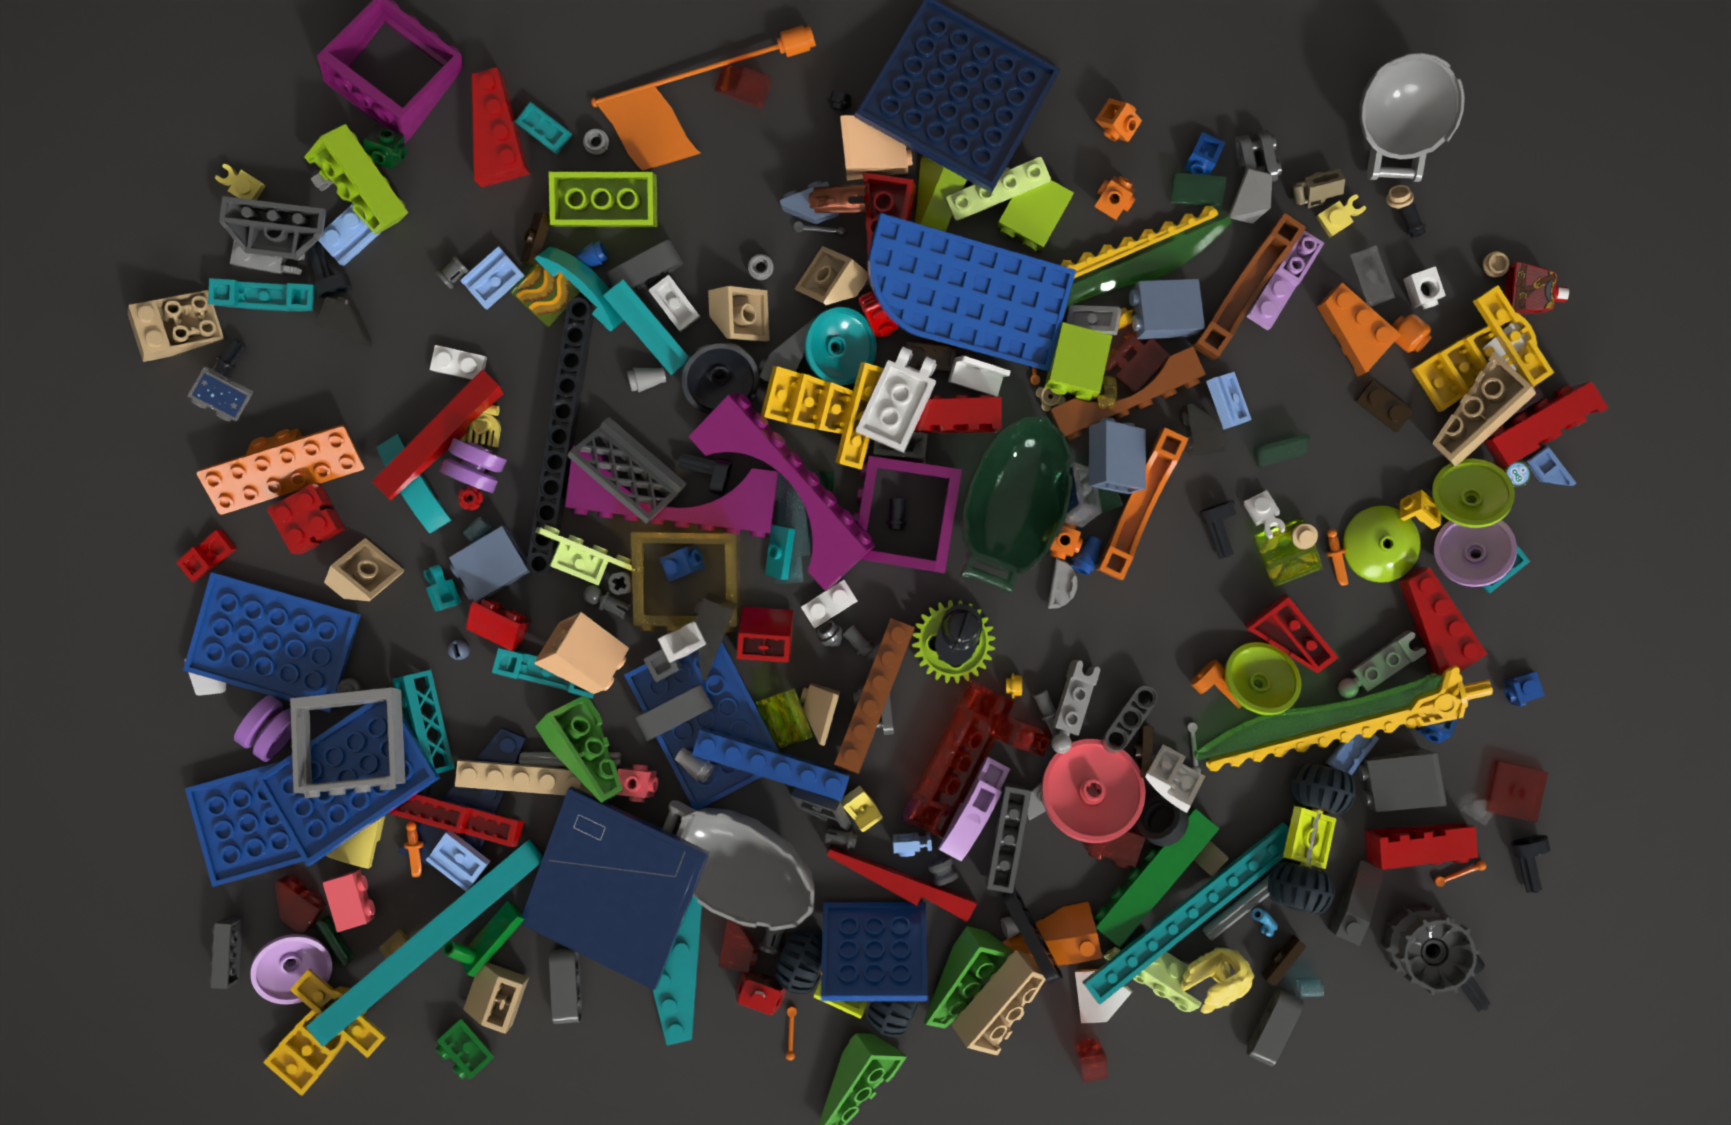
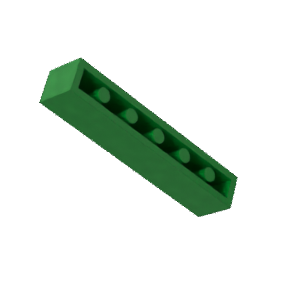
M1192 805L1187 812L1189 825L1185 835L1171 846L1161 847L1157 845L1155 848L1151 847L1143 856V863L1139 867L1135 866L1126 877L1128 879L1122 888L1118 886L1110 895L1111 901L1106 907L1101 906L1094 914L1095 927L1119 948L1219 830L1215 824Z

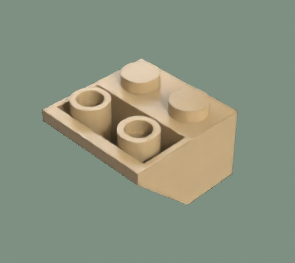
M487 962L474 977L463 1010L480 1025L506 1034L513 1025L529 977Z

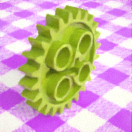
M948 600L946 608L939 602L938 611L929 607L931 615L929 617L924 614L921 615L925 622L924 624H915L921 630L912 634L914 637L919 638V642L913 643L912 647L920 648V651L916 652L914 656L923 657L919 665L921 667L928 664L927 674L936 671V680L941 675H945L946 683L949 682L951 676L954 677L956 683H959L960 676L962 675L969 681L970 672L978 676L979 674L976 669L978 666L986 669L983 660H992L987 651L995 650V647L989 645V641L995 640V636L988 635L993 626L985 627L984 624L989 618L983 617L981 618L983 622L982 632L971 659L956 667L939 660L936 650L929 648L928 641L931 637L937 636L943 616L953 606L952 601Z

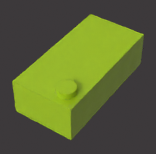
M549 172L550 225L555 227H657V175L653 172Z

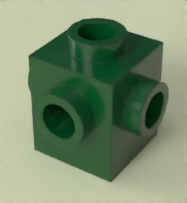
M375 125L364 138V151L371 156L374 163L394 169L407 155L405 136L391 129Z

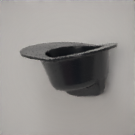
M958 604L948 609L943 616L936 636L935 648L940 659L947 664H963L971 659L974 654L983 625L981 615L975 608L965 604Z

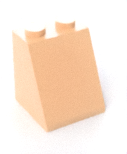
M840 116L847 180L863 179V172L884 176L908 174V166L913 165L911 149L906 150L904 144L860 121L855 116Z
M580 612L558 623L534 663L595 694L608 690L613 684V675L616 670H619L626 661L625 655L629 648Z

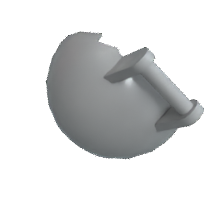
M1423 53L1403 55L1380 67L1368 81L1359 104V120L1362 132L1371 145L1367 169V178L1369 180L1386 177L1408 178L1412 182H1420L1423 177L1426 154L1436 150L1443 142H1449L1455 133L1464 112L1465 96L1460 78H1456L1453 71L1449 68L1451 65L1437 56ZM1382 155L1396 159L1413 158L1411 168L1381 167Z

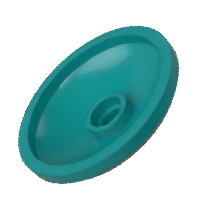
M837 307L825 310L813 319L805 335L804 350L810 368L820 379L837 385H849L856 382L861 362L873 365L876 357L877 343L876 337L863 315L850 308ZM832 343L836 345L834 352L831 350Z

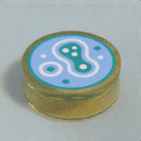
M1516 461L1503 468V471L1510 477L1514 487L1524 486L1530 480L1531 471L1524 462Z

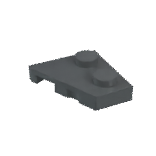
M797 787L794 788L791 797L798 808L813 814L825 822L828 818L838 821L841 827L840 830L848 832L852 823L841 801Z

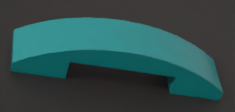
M553 247L547 248L536 256L535 260L553 277L561 272L597 307L592 315L610 332L624 321L603 296L610 289L583 262Z
M209 278L208 304L256 310L313 311L314 285L253 283Z
M396 434L376 447L385 467L396 458L406 447V444L400 434ZM422 474L400 492L429 534L452 521L442 502L435 497Z
M498 648L492 673L514 679L519 678L593 698L594 694L537 666L534 663L538 657L537 655Z

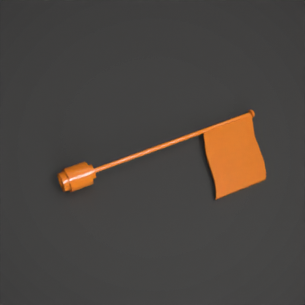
M801 25L781 31V37L777 38L778 44L595 99L593 97L591 104L593 107H599L613 124L628 155L642 171L701 154L687 138L673 109L657 90L656 86L780 49L781 54L786 53L787 58L811 51L810 48L816 46L811 27Z

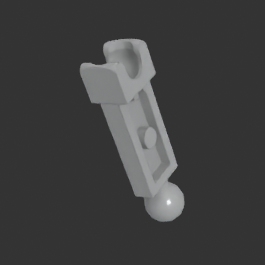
M1410 630L1401 633L1392 642L1351 669L1350 671L1355 678L1343 679L1338 685L1339 694L1344 698H1353L1357 695L1360 686L1364 691L1369 692L1410 662H1414L1426 653V649L1419 647L1410 649L1409 642L1415 638V633Z
M1072 660L1066 674L1067 680L1052 725L1053 728L1060 730V733L1053 737L1051 743L1053 750L1059 754L1067 753L1072 747L1070 734L1079 735L1093 687L1096 685L1100 674L1099 667H1088L1086 673L1083 674V662L1080 660Z

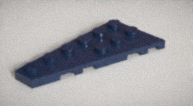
M502 728L475 761L517 764L527 737ZM454 784L442 800L497 814L506 791L455 787ZM421 823L417 828L418 840L423 841L424 844L423 848H419L421 862L433 866L426 859L448 830ZM455 833L478 852H482L486 842L485 839L463 833ZM403 845L398 853L409 857V851Z

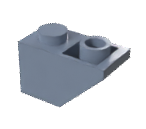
M821 181L813 182L807 186V190L799 193L797 190L788 192L783 196L784 199L779 200L783 211L815 225L839 216V213H815L814 208L809 206V193L813 192L814 187L829 186L828 181L824 183Z

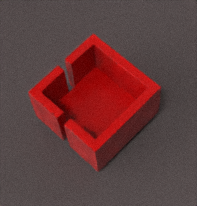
M310 484L267 508L291 554H304L322 544L321 540L327 541L347 530L336 510H322L320 508L333 506L322 485Z

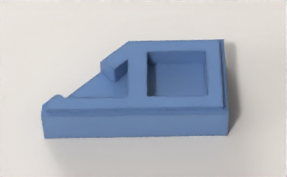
M1548 445L1542 447L1524 461L1539 482L1574 486L1576 484L1575 480Z

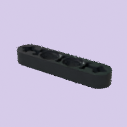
M1014 888L1013 894L1007 892L1002 894L1006 907L1046 981L1051 985L1062 979L1061 970L1018 891Z

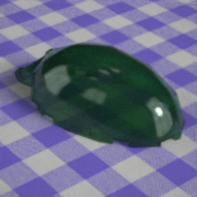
M1023 417L1004 428L983 453L966 486L960 516L962 541L967 554L960 576L965 578L970 576L1003 589V592L1010 594L1017 575L1031 570L1039 560H1042L1049 552L1055 538L1058 537L1066 520L1072 491V475H1070L1072 455L1064 433L1055 427L1048 417ZM976 561L985 566L1008 573L1007 578L1004 579L972 566L973 562Z

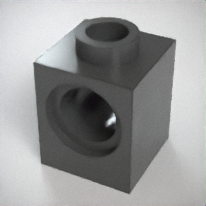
M663 649L644 659L655 682L661 681L683 669L679 659L669 663Z

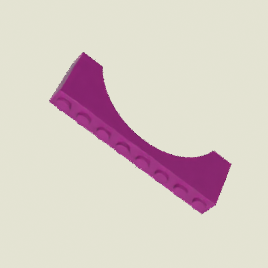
M739 392L728 395L689 436L705 456L720 452H736L750 455L774 467L791 483L806 508L812 529L813 546L808 572L824 590L836 584L875 547L871 536L856 525L851 513L840 507L835 495L824 489L819 483L818 476L812 471L807 470L802 464L801 457L797 453L791 452L785 445L784 438L768 426L767 419L751 407V402L745 395Z
M581 451L578 453L584 459L592 460L591 453ZM597 454L598 461L607 462L605 455ZM571 460L565 507L573 508L572 513L587 515L588 510L598 511V517L613 518L614 513L623 515V520L638 522V516ZM599 468L604 476L612 477L611 470ZM752 468L745 479L725 496L701 506L688 508L664 507L648 523L663 525L664 520L674 521V526L689 528V523L699 524L700 530L714 531L715 526L724 527V533L740 534V530L750 531V536L765 538V533H771L779 472ZM619 485L620 490L626 494H631L627 487ZM639 502L640 507L647 513L651 511L650 503Z

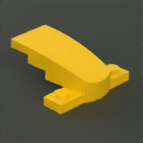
M1498 285L1473 300L1487 326L1454 342L1411 369L1438 412L1444 411L1469 392L1475 383V379L1484 370L1489 362V358L1495 352L1493 347H1487L1485 350L1483 347L1495 337L1506 353L1502 356L1504 360L1509 357L1506 363L1508 365L1513 363L1518 373L1533 387L1554 373L1537 347L1536 336L1531 325L1524 317L1514 311ZM1511 323H1517L1521 327L1520 330L1510 332L1507 335L1503 332ZM1525 333L1527 340L1524 343L1526 346L1517 353L1511 343L1519 341L1521 334Z
M861 362L854 390L852 391L832 382H826L806 374L773 366L761 416L788 424L842 434L835 463L862 470L870 438L857 433L856 428L884 368Z
M308 969L290 989L312 1010L263 1062L301 1096L317 1080L347 1041L368 1058L387 1037L385 1033L364 1016L365 1011L322 1047L306 1026L348 992L350 988L340 986L334 990L312 969Z

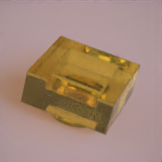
M400 929L379 950L388 958L410 939Z

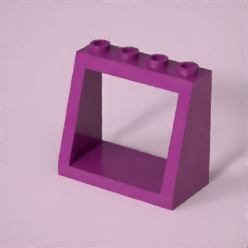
M373 0L317 55L324 83L382 127L404 134L405 143L414 135L463 70L462 56L459 50L453 45L448 46L433 30H427L423 27L415 16L407 15L393 0ZM383 23L387 24L442 66L441 70L404 108L350 69Z
M869 456L868 462L864 461L861 470V476L865 477L864 487L859 486L856 500L861 502L860 512H854V522L860 529L866 532L877 468L948 478L935 561L871 550L861 560L945 573L962 470Z

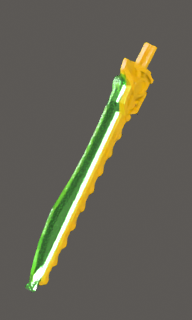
M1205 206L1198 218L1193 216V214H1185L1178 226L1173 224V222L1165 221L1157 234L1152 231L1153 229H1144L1138 241H1135L1132 237H1124L1117 249L1112 247V245H1103L1096 257L1090 252H1084L1077 264L1072 263L1071 260H1063L1061 266L1075 269L1074 278L1170 236L1174 238V241L1073 284L1066 307L1086 298L1135 284L1139 281L1155 280L1173 271L1207 247L1231 223V219L1226 217L1185 235L1184 230L1218 215L1217 210L1213 206Z
M1453 666L1445 670L1441 676L1432 673L1423 679L1361 698L1320 706L1291 708L1276 715L1258 716L1224 732L1199 750H1195L1194 756L1196 760L1209 758L1206 761V766L1210 771L1217 772L1225 763L1239 767L1247 758L1261 762L1270 753H1273L1276 757H1283L1292 748H1295L1296 752L1304 753L1315 743L1318 747L1326 748L1334 739L1348 743L1356 734L1370 738L1379 729H1383L1386 733H1393L1402 724H1405L1407 728H1415L1416 726L1422 727L1463 718L1465 708L1468 706L1467 700L1492 695L1493 689L1489 680L1464 685L1462 676L1459 674V667Z

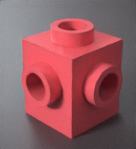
M633 764L632 768L618 769L623 790L616 795L629 796V801L645 802V798L654 797V793L658 789L657 771L648 770V765Z

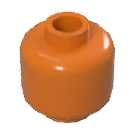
M1416 314L1408 315L1406 318L1401 315L1392 325L1401 334L1395 340V343L1406 352L1414 350L1419 352L1432 338L1429 335L1431 327Z

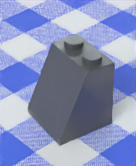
M1419 747L1365 757L1361 765L1358 766L1359 777L1364 781L1365 791L1362 793L1364 803L1375 812L1447 805L1438 754L1436 752Z

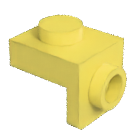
M860 785L844 796L841 801L843 808L855 820L862 832L883 818L874 801Z

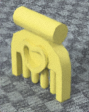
M491 405L466 427L468 437L466 434L460 440L466 442L467 438L468 443L472 442L474 430V443H478L480 434V443L484 445L486 433L489 431L487 445L499 447L501 426L500 421L494 417L499 415V406Z

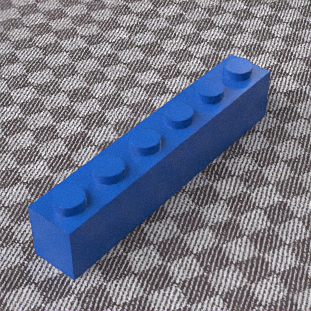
M705 727L699 730L692 753L693 756L839 801L843 799L850 777V772Z

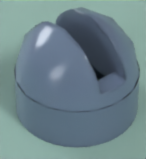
M454 640L448 647V653L451 658L462 660L468 657L470 646L465 640ZM454 644H457V647H458V651H459V654H460V656H458V657H457V654H456V650H455Z

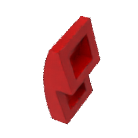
M218 529L199 546L192 547L176 563L191 582H195L225 560L237 547L222 529Z

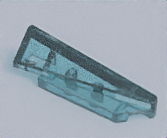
M779 472L777 525L795 529L788 580L775 578V584L777 585L804 582L801 556L811 555L806 508L797 491Z

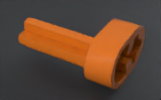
M1216 659L1209 662L1191 681V686L1199 694L1205 693L1215 685L1238 709L1241 708L1242 705L1234 699L1227 687L1225 668Z

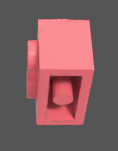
M360 869L332 877L323 882L337 932L367 924L375 918V906L373 901L369 900L367 893L368 882Z

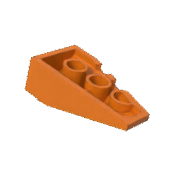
M1088 901L1062 906L1051 915L1035 922L1058 966L1102 958L1098 935ZM1021 933L1002 941L1013 951L1019 950L1032 956Z

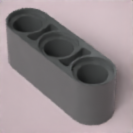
M666 240L613 268L606 276L612 287L623 279L635 292L683 265V261L672 240Z
M702 684L635 719L646 741L711 709L713 705Z
M1139 687L1116 716L1102 737V746L1107 752L1118 753L1128 745L1157 702V693L1152 687ZM1139 693H1145L1149 696V705H1143L1139 702ZM1129 713L1134 716V726L1126 725L1123 720L1124 714ZM1111 734H1116L1120 737L1121 745L1119 747H1114L1109 743V736Z
M569 948L551 949L549 953V972L553 1023H580L582 1018L579 953Z
M1277 988L1274 991L1249 1041L1246 1052L1248 1056L1271 1067L1276 1064L1301 1014L1304 1005L1303 999L1281 988Z

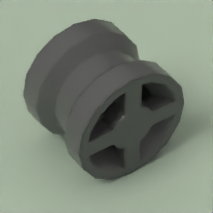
M951 857L939 859L927 866L929 872L934 875L933 882L935 886L945 885L958 878L957 872L952 869L953 862Z

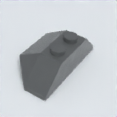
M222 196L219 222L247 254L298 260L323 236L326 209Z

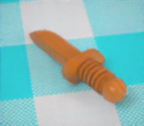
M1329 529L1327 536L1331 551L1326 552L1327 557L1332 556L1337 581L1341 586L1349 584L1342 555L1346 553L1345 548L1340 549L1337 531Z
M411 821L406 825L408 842L404 843V848L409 851L412 877H419L422 873L419 848H423L424 844L423 841L418 840L416 823Z

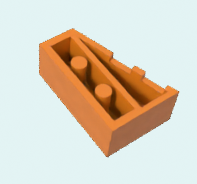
M1344 283L1334 287L1317 306L1332 334H1335L1342 346L1344 355H1347L1353 365L1357 377L1367 373L1401 335Z

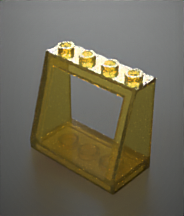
M631 532L634 626H641V631H656V626H666V631H677L682 626L696 622L700 632H706L707 627H717V632H733V627H739L741 535ZM644 543L725 545L726 617L644 615Z

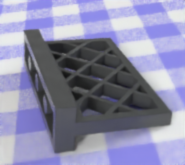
M610 417L606 418L598 429L570 450L567 455L646 524L664 507L677 499L687 484ZM595 439L602 443L606 448L597 447L595 444ZM580 451L591 453L592 460L584 459L578 453ZM597 454L608 455L609 462L598 461ZM614 456H617L625 464L615 463ZM599 468L611 470L612 477L604 476ZM617 471L628 472L629 479L618 478ZM634 473L638 474L645 481L635 480ZM619 485L629 486L631 494L624 493L620 490ZM637 488H646L648 496L638 495ZM654 490L659 492L664 498L655 497ZM639 502L650 503L651 511L647 513L640 507Z

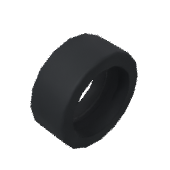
M1156 794L1145 800L1142 813L1136 821L1139 832L1154 845L1161 847L1171 846L1185 835L1189 825L1188 813L1170 803L1161 794ZM1164 807H1171L1174 810V820L1171 826L1162 833H1153L1150 829V823L1154 814Z

